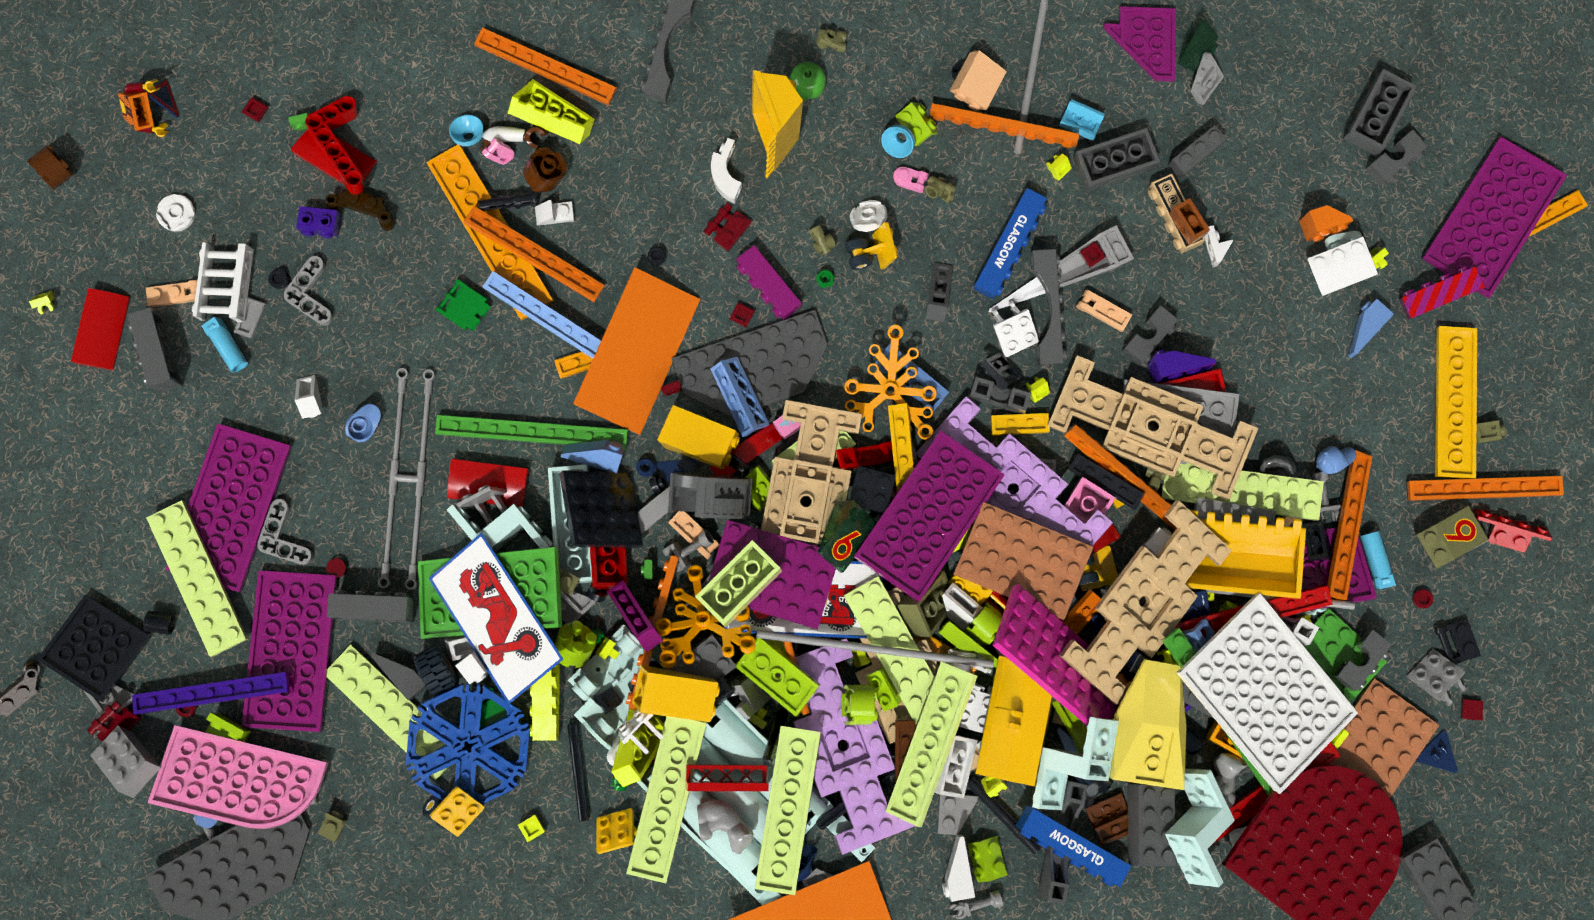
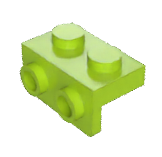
M912 102L895 117L902 126H905L912 132L915 138V146H919L930 136L938 134L936 123L927 116L926 108L921 103Z
M759 465L751 471L747 478H752L751 504L756 510L762 512L765 510L771 479Z
M884 667L866 676L870 686L876 688L877 700L884 712L900 705L902 700Z
M997 836L968 843L969 855L973 863L977 882H989L1007 876Z

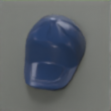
M803 845L797 882L806 879L812 873L811 861L818 852V849L813 845Z

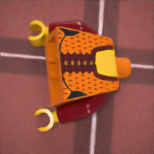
M153 79L146 83L135 82L127 84L123 92L118 93L124 119L135 131L152 134L155 132L159 137L169 133V131L164 130L168 127L167 123H161L157 127L154 125L146 90L150 93L159 90L160 88H156L153 85L158 80Z

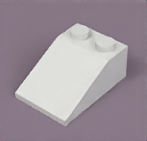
M961 834L956 835L945 874V883H942L943 893L951 902L975 898L965 839Z

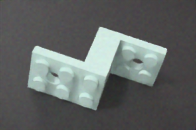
M513 504L483 530L476 523L468 520L470 515L465 509L457 508L454 505L447 509L471 540L482 533L495 553L524 529L540 549L553 547V542L546 535L544 537L541 535L543 530L534 521H529L531 516L522 506L517 507Z
M1090 717L1083 754L1066 749L1043 747L1032 807L1062 810L1068 775L1087 780L1109 781L1119 721Z
M1185 769L1184 790L1192 807L1165 833V836L1189 884L1220 887L1223 884V880L1208 848L1235 820L1212 771Z

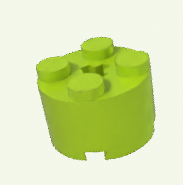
M988 602L982 606L983 610L962 631L984 648L995 639L996 635L994 633H997L1003 616Z
M574 620L572 623L563 625L559 629L553 643L563 657V660L560 662L563 666L583 667L588 663L595 648L596 634L580 621Z
M869 684L844 685L843 689H846V693L841 694V713L847 719V721H844V724L871 725L873 721H877L878 712L875 709V701L877 700L876 688H872Z

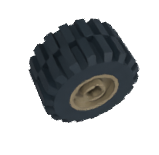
M434 644L414 655V663L418 674L434 697L459 685L457 672L446 652L439 645Z

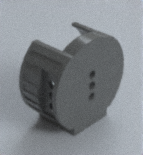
M671 473L668 512L691 511L695 512V517L742 519L750 517L752 478L705 473Z

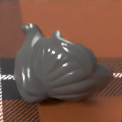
M1272 455L1264 459L1260 464V472L1263 474L1297 478V469L1290 457Z

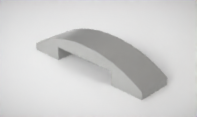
M670 487L637 512L641 534L669 513Z

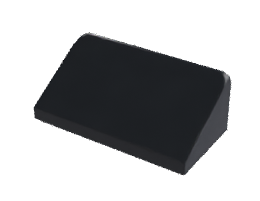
M1323 520L1303 524V528H1306L1305 540L1309 561L1332 559L1326 523Z

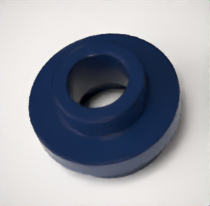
M642 458L638 461L636 469L639 475L649 477L654 474L656 466L650 458ZM645 464L650 466L648 471L643 470Z

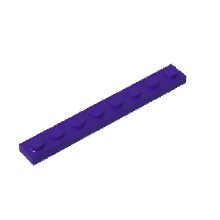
M288 672L134 694L132 695L133 714L137 715L290 692Z

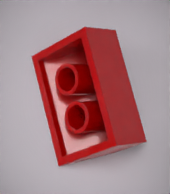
M590 547L592 587L611 589L622 580L628 586L625 548Z

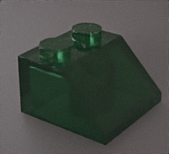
M1202 20L1178 62L1179 65L1196 74L1204 52L1213 55L1218 46L1216 44L1218 35L1206 20Z

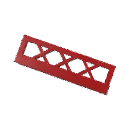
M686 765L685 789L687 791H769L767 765ZM691 769H699L704 774L699 781H690ZM702 769L710 770L707 773H705ZM714 769H719L724 774L719 781H713L708 776ZM722 769L730 770L727 773H725ZM734 769H739L744 774L739 781H733L728 776ZM742 769L750 770L747 773H745ZM753 770H762V781H753L748 775Z

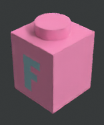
M782 415L773 422V426L785 440L800 429L801 423L782 420Z

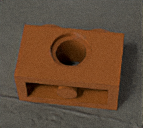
M1190 198L1175 206L1169 213L1188 245L1205 237L1210 231Z

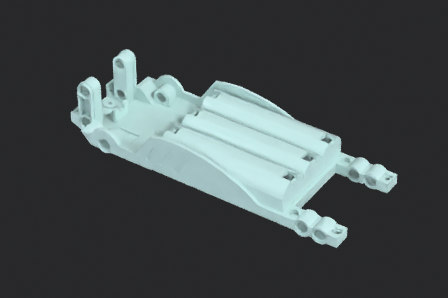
M623 625L610 639L616 643L613 649L620 653L616 660L609 655L604 660L595 654L586 665L580 668L568 680L573 685L572 689L584 701H587L574 716L608 750L611 749L612 742L619 735V727L626 721L629 711V704H626L628 693L630 692L628 683L632 682L634 673L638 674L640 667L637 665L638 657L645 650L626 625ZM660 643L654 647L651 661H657L661 665L660 654L663 651L661 650ZM612 687L623 703L608 714H605L595 698ZM727 699L722 704H717L715 701L716 712L714 717L717 715L721 720L714 727L708 725L709 722L700 721L706 723L696 765H762L761 762L768 740L748 720L744 719ZM661 716L659 719L664 724V716ZM776 754L772 766H767L769 791H689L681 822V827L726 868L761 905L782 897L778 892L755 889L757 872L754 874L753 870L759 864ZM653 766L644 774L641 780L637 781L646 792ZM695 769L692 781H699L704 774L699 769ZM702 769V770H703L705 773H707L710 769ZM714 769L708 776L713 781H719L724 774L719 769ZM722 769V770H723L725 773H727L730 769ZM734 769L728 776L733 781H739L744 774L739 769ZM742 769V770H743L745 773H747L750 769ZM753 770L748 776L753 781H762V770ZM813 785L808 812L812 810L814 813L806 822L805 834L816 824L820 817L834 807L825 797H820L818 790ZM710 800L727 802L752 829L754 833L752 843L741 854H736L731 850L727 832L721 830L714 831L711 839L701 841L697 805ZM842 815L827 828L836 835L853 827ZM868 844L851 852L862 862L875 847L872 844Z

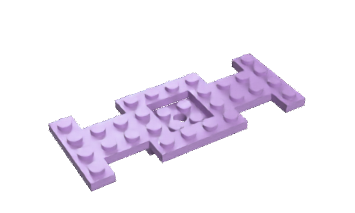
M967 397L961 401L933 433L931 438L916 452V455L921 459L938 433L942 431L1005 474L992 493V496L986 502L987 504L1090 546H1093L1113 524L1099 510L1084 524L1058 502L1056 498L1068 484L1012 435L1008 434L996 448L978 433L969 423L981 409ZM1017 484L1019 491L1016 494H1010L1008 492L1009 485Z
M821 647L795 657L797 665L820 683L821 686L807 703L811 715L796 720L793 723L795 728L821 732L814 781L820 797L840 791L853 827L835 835L840 852L843 855L912 828L915 825L885 812L888 805L877 776L894 770L895 767L878 721H873L871 725L844 724V721H847V719L841 713V694L846 693V691L843 689L844 686L835 663L853 657L851 650ZM780 673L776 674L778 678L781 677ZM842 739L848 743V748L845 751L838 749V742Z

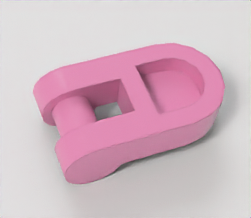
M493 138L490 141V146L488 148L485 147L482 151L488 159L502 165L511 161L515 155L508 145L496 138Z
M899 167L895 170L893 179L896 185L923 193L925 188L923 185L927 181L929 174L907 167ZM912 177L918 179L917 183L911 182Z

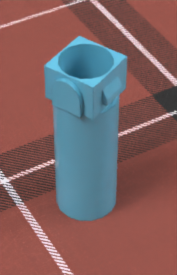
M213 317L202 325L206 335L210 337L232 373L238 372L248 365L246 358L221 318Z
M1380 531L1362 535L1361 540L1375 588L1380 590L1395 586V580Z

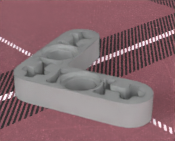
M312 256L285 289L284 299L318 324L326 326L333 320L332 312L307 295L325 269L324 261L318 256ZM318 262L320 267L313 269L312 263ZM307 269L314 274L313 277L306 272ZM308 276L309 283L301 285V277ZM291 292L295 293L301 299L300 302L294 298L291 299L289 294ZM308 301L313 302V308L310 311H305L304 304ZM318 310L322 314L326 313V316L328 318L326 320H321V317L318 314H316V311Z
M277 499L272 502L258 540V549L272 556L307 565L313 560V552L310 549L280 540L290 506L288 502ZM282 503V506L285 508L284 511H280L278 515L279 517H282V519L279 520L277 518H273V514L276 516L278 514L276 506H280ZM273 521L279 524V528L275 532L269 530V525ZM269 540L270 544L276 545L277 547L276 549L267 547V549L265 550V546H263V543L268 542ZM284 545H288L291 549L287 556L281 554V548ZM297 547L296 552L304 553L306 551V555H308V558L303 559V561H301V557L294 555L295 548Z

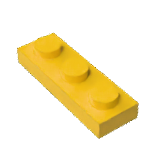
M1049 413L991 415V434L993 436L1049 433Z

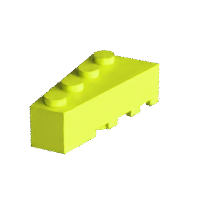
M534 79L512 96L508 114L578 144L582 143L590 135L595 120Z
M560 663L530 687V696L532 697V705H530V717H532L530 736H533V740H559Z
M628 711L626 721L629 722L634 717L633 713L635 711ZM653 714L649 721L662 734L664 724L657 715ZM645 723L633 734L648 749L649 752L647 754L631 739L625 744L620 739L611 772L622 787L641 780L658 751L660 739Z

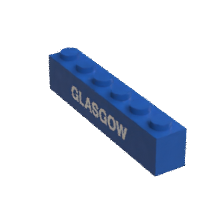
M1029 188L1026 189L973 288L974 290L991 299H994L995 295L1000 296L1004 288L1001 285L1004 278L1009 279L1013 271L1010 269L1012 263L1017 264L1021 253H1019L1022 246L1026 247L1030 239L1027 236L1030 230L1034 232L1039 223L1036 218L1039 214L1043 215L1048 206L1044 204L1047 199L1046 197Z
M1029 806L1025 807L1015 826L1021 830L1020 834L1026 838L1031 839V837L1038 839L1036 842L1038 845L1045 849L1048 846L1053 848L1052 853L1061 858L1067 856L1070 858L1069 863L1078 868L1081 865L1087 868L1086 873L1095 878L1097 875L1103 877L1101 881L1110 887L1113 884L1121 887L1131 868V865Z

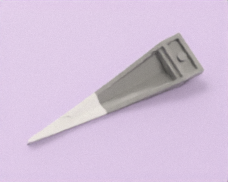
M1117 225L1098 234L1060 261V265L1057 266V273L1061 274V284L1058 285V288L1114 270L1134 259ZM1096 241L1106 257L1089 268L1079 252ZM1036 277L990 308L988 312L1010 306L1009 302L1011 301L1016 304L1045 294V290Z

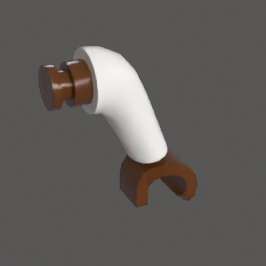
M506 126L490 127L482 134V138H484L482 144L484 145L479 150L483 151L485 147L488 148L493 138L498 139L502 143L524 142L525 140L529 146L537 150L540 146L532 142V135L540 133L541 136H545L548 133L541 127H532L528 131L526 129Z

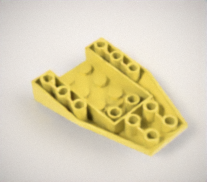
M1147 659L1143 660L1114 715L1113 720L1119 721L1109 776L1111 779L1184 790L1186 717L1182 679L1177 674L1181 669L1179 665Z

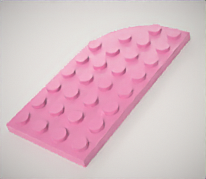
M174 725L160 766L161 769L158 771L148 803L247 828H273L293 820L309 807L320 790L328 763Z

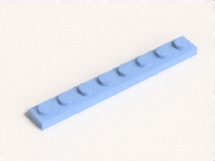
M494 271L491 273L482 286L485 290L592 359L594 358L601 340Z

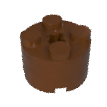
M49 145L43 147L27 160L29 165L35 169L37 174L53 191L74 174L64 160L59 158Z
M546 147L539 148L534 151L523 168L524 178L533 191L549 192L554 190L565 175L567 165L560 153H555Z

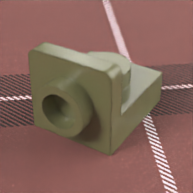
M1499 420L1478 423L1476 433L1478 443L1503 441V436H1506L1505 425H1501Z
M559 567L560 591L572 596L581 579Z
M333 810L332 812L325 813L324 816L326 818L317 834L337 842L347 820L343 818L344 814Z

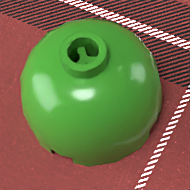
M805 61L799 63L790 74V80L796 82V91L803 100L818 98L826 87L825 73L814 62Z

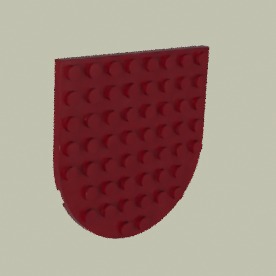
M1337 765L1312 766L1305 768L1281 794L1274 790L1269 794L1222 862V865L1294 920H1369L1397 875L1401 862L1399 857L1402 856L1403 845L1401 824L1397 811L1388 795L1368 776L1356 770Z

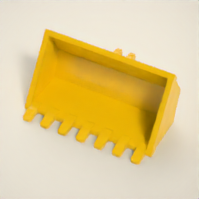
M753 70L752 114L767 153L765 177L768 179L799 140L803 100L796 91L797 84L794 80H789L784 75L761 73L760 71Z
M1191 510V512L1198 518V511ZM1207 512V519H1199L1232 551L1221 566L1216 565L1210 558L1205 556L1185 583L1187 587L1246 594L1260 593L1267 596L1301 599L1306 528H1301V519H1294L1293 527L1284 526V518L1279 517L1276 518L1275 525H1266V516H1259L1258 524L1249 523V515H1242L1241 522H1232L1233 514L1231 513L1224 514V521L1215 520V512Z
M1003 656L998 658L976 774L1036 787L1040 757L1045 745L1054 697L1007 657Z

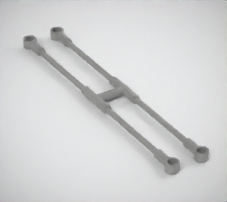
M400 368L396 372L399 378L397 391L399 395L393 460H391L388 494L390 498L385 555L378 585L384 589L389 588L391 585L389 579V554L397 482L416 483L415 496L417 497L411 565H409V575L405 581V587L409 590H415L418 586L416 581V554L421 497L423 496L426 462L424 460L429 401L432 394V383L436 376L429 369L423 372V378L425 379V404L420 462H418L417 475L398 474L403 394L405 393L406 379L409 377V372L405 368ZM402 371L406 372L404 377H400ZM427 373H432L430 379L426 378ZM384 579L387 580L386 586H382L381 584L382 580ZM410 581H414V586L412 588L408 586V583Z

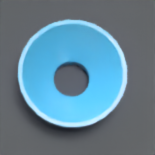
M462 115L451 123L449 133L456 144L471 146L481 140L484 128L481 120L476 116ZM467 133L474 134L473 138L469 140L464 139V136Z
M892 125L882 134V146L891 156L904 158L913 151L915 138L912 132L905 126ZM897 133H903L906 136V141L899 140Z

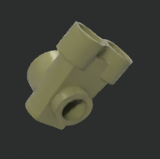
M820 29L817 34L816 43L821 49L831 47L837 52L844 53L847 33L840 30L835 32L833 30Z
M932 175L928 179L925 192L929 197L936 198L940 196L942 200L949 204L954 199L956 186L946 183L942 177L936 178Z
M821 225L808 231L815 242L813 247L816 253H821L823 256L836 247L831 234L824 235Z
M1147 468L1145 477L1151 478L1148 486L1158 491L1161 480H1165L1166 475Z

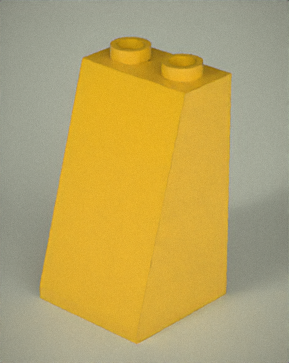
M673 405L657 440L668 450L724 470L725 465H729L732 455H730L732 449L737 447L740 438L734 429Z
M640 665L632 704L641 713L711 722V718L714 717L716 712L714 702L715 697L719 695L720 686L713 678Z

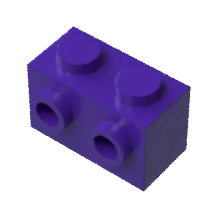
M299 206L296 228L303 236L313 237L315 234L320 235L322 238L332 239V236L338 237L341 214L337 210Z

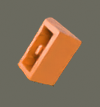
M1326 205L1309 211L1299 222L1306 241L1313 240L1315 243L1325 239L1324 236L1342 233L1343 230L1348 228L1353 219L1351 216Z

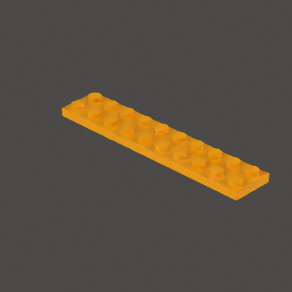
M457 144L426 162L490 270L546 306L554 302L530 263L464 224V219L474 206L478 208L477 200L491 199V196L460 145ZM498 209L483 211L508 226ZM514 308L521 321L527 318L526 315Z

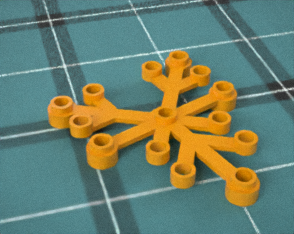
M892 325L888 329V336L891 339L889 360L881 352L879 345L873 344L869 348L870 354L875 356L888 371V380L879 371V366L872 363L867 368L868 373L874 375L881 385L859 383L856 379H849L844 386L848 394H856L858 391L880 393L870 403L856 402L852 399L845 403V408L848 411L860 410L858 413L862 414L861 419L865 417L862 427L866 432H871L874 429V408L885 399H894L897 404H904L906 402L900 395L921 396L925 401H932L937 394L933 386H925L923 389L901 387L910 378L916 377L917 369L912 366L908 367L906 372L895 381L896 372L909 361L919 356L918 349L912 347L905 356L897 361L899 339L903 336V329L899 325ZM893 329L899 330L898 336L892 334ZM873 346L878 347V353H872L871 349ZM911 350L917 351L915 357L910 356ZM872 365L877 367V371L875 373H872L870 371V367ZM909 369L915 370L914 376L908 374ZM850 383L856 384L855 390L849 388ZM889 386L894 387L893 393H888L887 388ZM926 390H931L933 395L930 397L926 396ZM849 402L854 403L855 407L853 409L848 408L847 404ZM908 405L911 432L912 421L918 428L920 438L925 440L931 438L933 428L929 424H924L917 415L930 418L933 415L932 408L929 406L917 408ZM925 409H930L931 414L929 416L924 415L923 411ZM871 423L872 428L869 430L866 429L865 424ZM923 428L929 429V433L927 435H924L922 433Z
M693 565L688 568L687 574L689 580L693 582L696 596L702 590L703 570L700 566ZM677 588L673 591L674 600L678 602L684 601L697 608L698 613L687 608L685 604L680 603L675 607L676 615L679 617L686 616L690 618L689 620L671 623L669 619L661 618L655 623L656 630L661 636H667L674 630L691 628L684 637L665 638L660 643L661 650L663 651L660 654V662L665 668H672L677 662L676 657L682 651L684 652L682 654L683 662L686 665L694 663L695 657L691 651L690 642L700 630L709 629L722 636V653L727 658L732 657L735 653L731 642L740 646V650L745 654L752 653L756 648L755 639L750 636L751 627L748 624L729 629L716 624L720 621L709 610L705 611V606L696 597L694 598L685 593L682 588ZM747 606L735 619L739 622L747 621L750 617L749 607Z

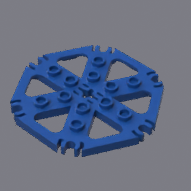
M464 683L422 702L421 705L423 706L419 705L417 707L422 712L421 716L412 714V720H409L406 765L409 763L413 764L407 767V771L415 769L417 773L411 777L412 780H415L414 783L443 801L450 792H446L433 784L429 776L456 764L454 788L458 786L478 802L484 804L515 789L514 786H517L518 782L514 780V776L524 777V773L521 770L526 773L530 726L527 729H522L529 725L528 721L524 723L519 722V719L524 716V713L520 712L522 709L513 703L508 705L504 697L484 684L483 692H480V683L477 684L475 691L470 690L469 683L466 684V691H463ZM454 696L459 697L462 700L460 727L435 711L436 705ZM484 699H491L506 709L507 715L504 718L480 728L481 707ZM423 729L446 745L420 756L415 751L417 732ZM515 735L519 736L521 740L519 758L516 761H510L490 748ZM466 741L469 744L474 743V745L471 746V750H468L467 748L462 749V747L465 746ZM476 765L500 779V785L485 793H476L474 789Z

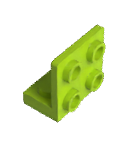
M210 712L206 719L211 722L205 732L208 734L246 742L251 733L247 728L242 727L218 712Z

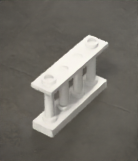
M202 243V249L199 252L200 265L195 303L192 306L194 317L205 321L206 313L229 314V318L236 322H245L254 249L247 244H238V250L214 251V247L208 243ZM213 258L236 259V266L234 270L212 269ZM211 277H234V282L231 288L210 287ZM208 295L231 296V305L207 306Z

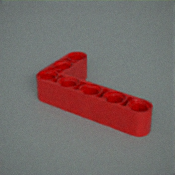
M345 96L309 114L306 117L305 123L309 135L347 190L352 194H360L364 190L362 174L332 133L334 129L350 122L358 115L355 99Z

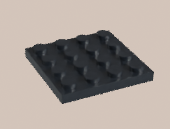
M567 470L559 473L572 547L640 548L643 546L630 473Z
M85 594L37 660L97 700L104 702L151 636Z

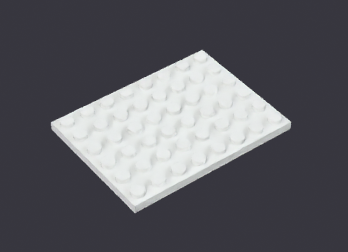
M1260 593L1255 594L1177 672L1179 677L1270 787L1277 791L1278 794H1281L1358 714Z

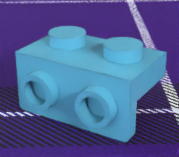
M1071 99L1059 126L1093 141L1105 114Z

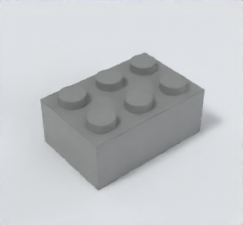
M119 725L90 755L115 789L132 798L161 769L160 765L132 731Z

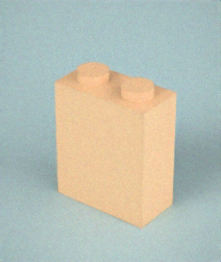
M980 50L970 52L950 91L955 94L958 100L966 102L971 110L976 112L987 110L1007 71Z

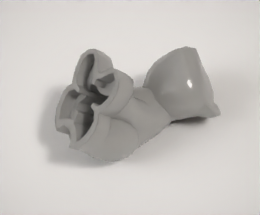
M1221 753L1215 758L1213 763L1217 773L1215 780L1230 809L1236 799V776L1248 765L1235 754Z
M710 800L697 805L701 841L711 839L714 831L721 830L727 832L731 850L736 854H741L752 843L754 838L752 829L727 802Z

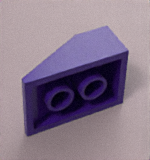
M1161 350L1155 353L1147 365L1152 382L1160 384L1207 372L1217 362L1216 359Z

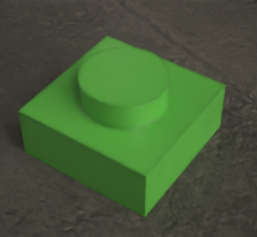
M304 113L288 117L289 123L294 130H307L305 120L308 114Z
M644 560V565H641V576H644L646 581L654 580L653 560Z

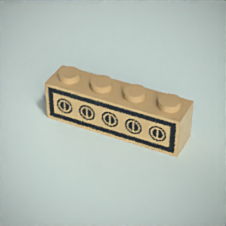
M1173 174L1152 182L1148 190L1151 200H1155L1157 213L1160 217L1163 216L1166 222V231L1171 233L1174 238V247L1180 250L1182 254L1202 245L1205 241L1204 237L1188 245L1169 215L1175 206L1186 201Z

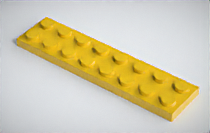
M1438 326L1436 339L1435 477L1476 479L1477 328Z

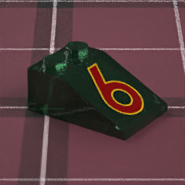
M854 500L835 502L817 553L840 573H844L874 528L876 521Z

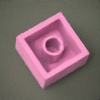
M1082 477L1063 506L1086 524L1097 510L1105 515L1116 497Z

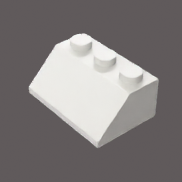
M1364 237L1308 258L1322 296L1378 275Z
M955 735L934 793L964 798L978 740Z

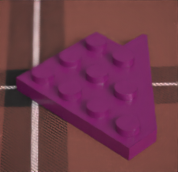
M1120 6L1119 24L1104 23L1103 29L1154 81L1174 82L1176 8Z

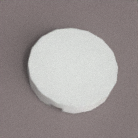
M171 194L164 197L158 204L156 217L159 223L167 230L173 232L182 231L193 223L195 207L185 196Z
M877 200L863 201L859 203L860 206L854 207L850 213L852 226L864 232L879 228L887 219L886 207Z

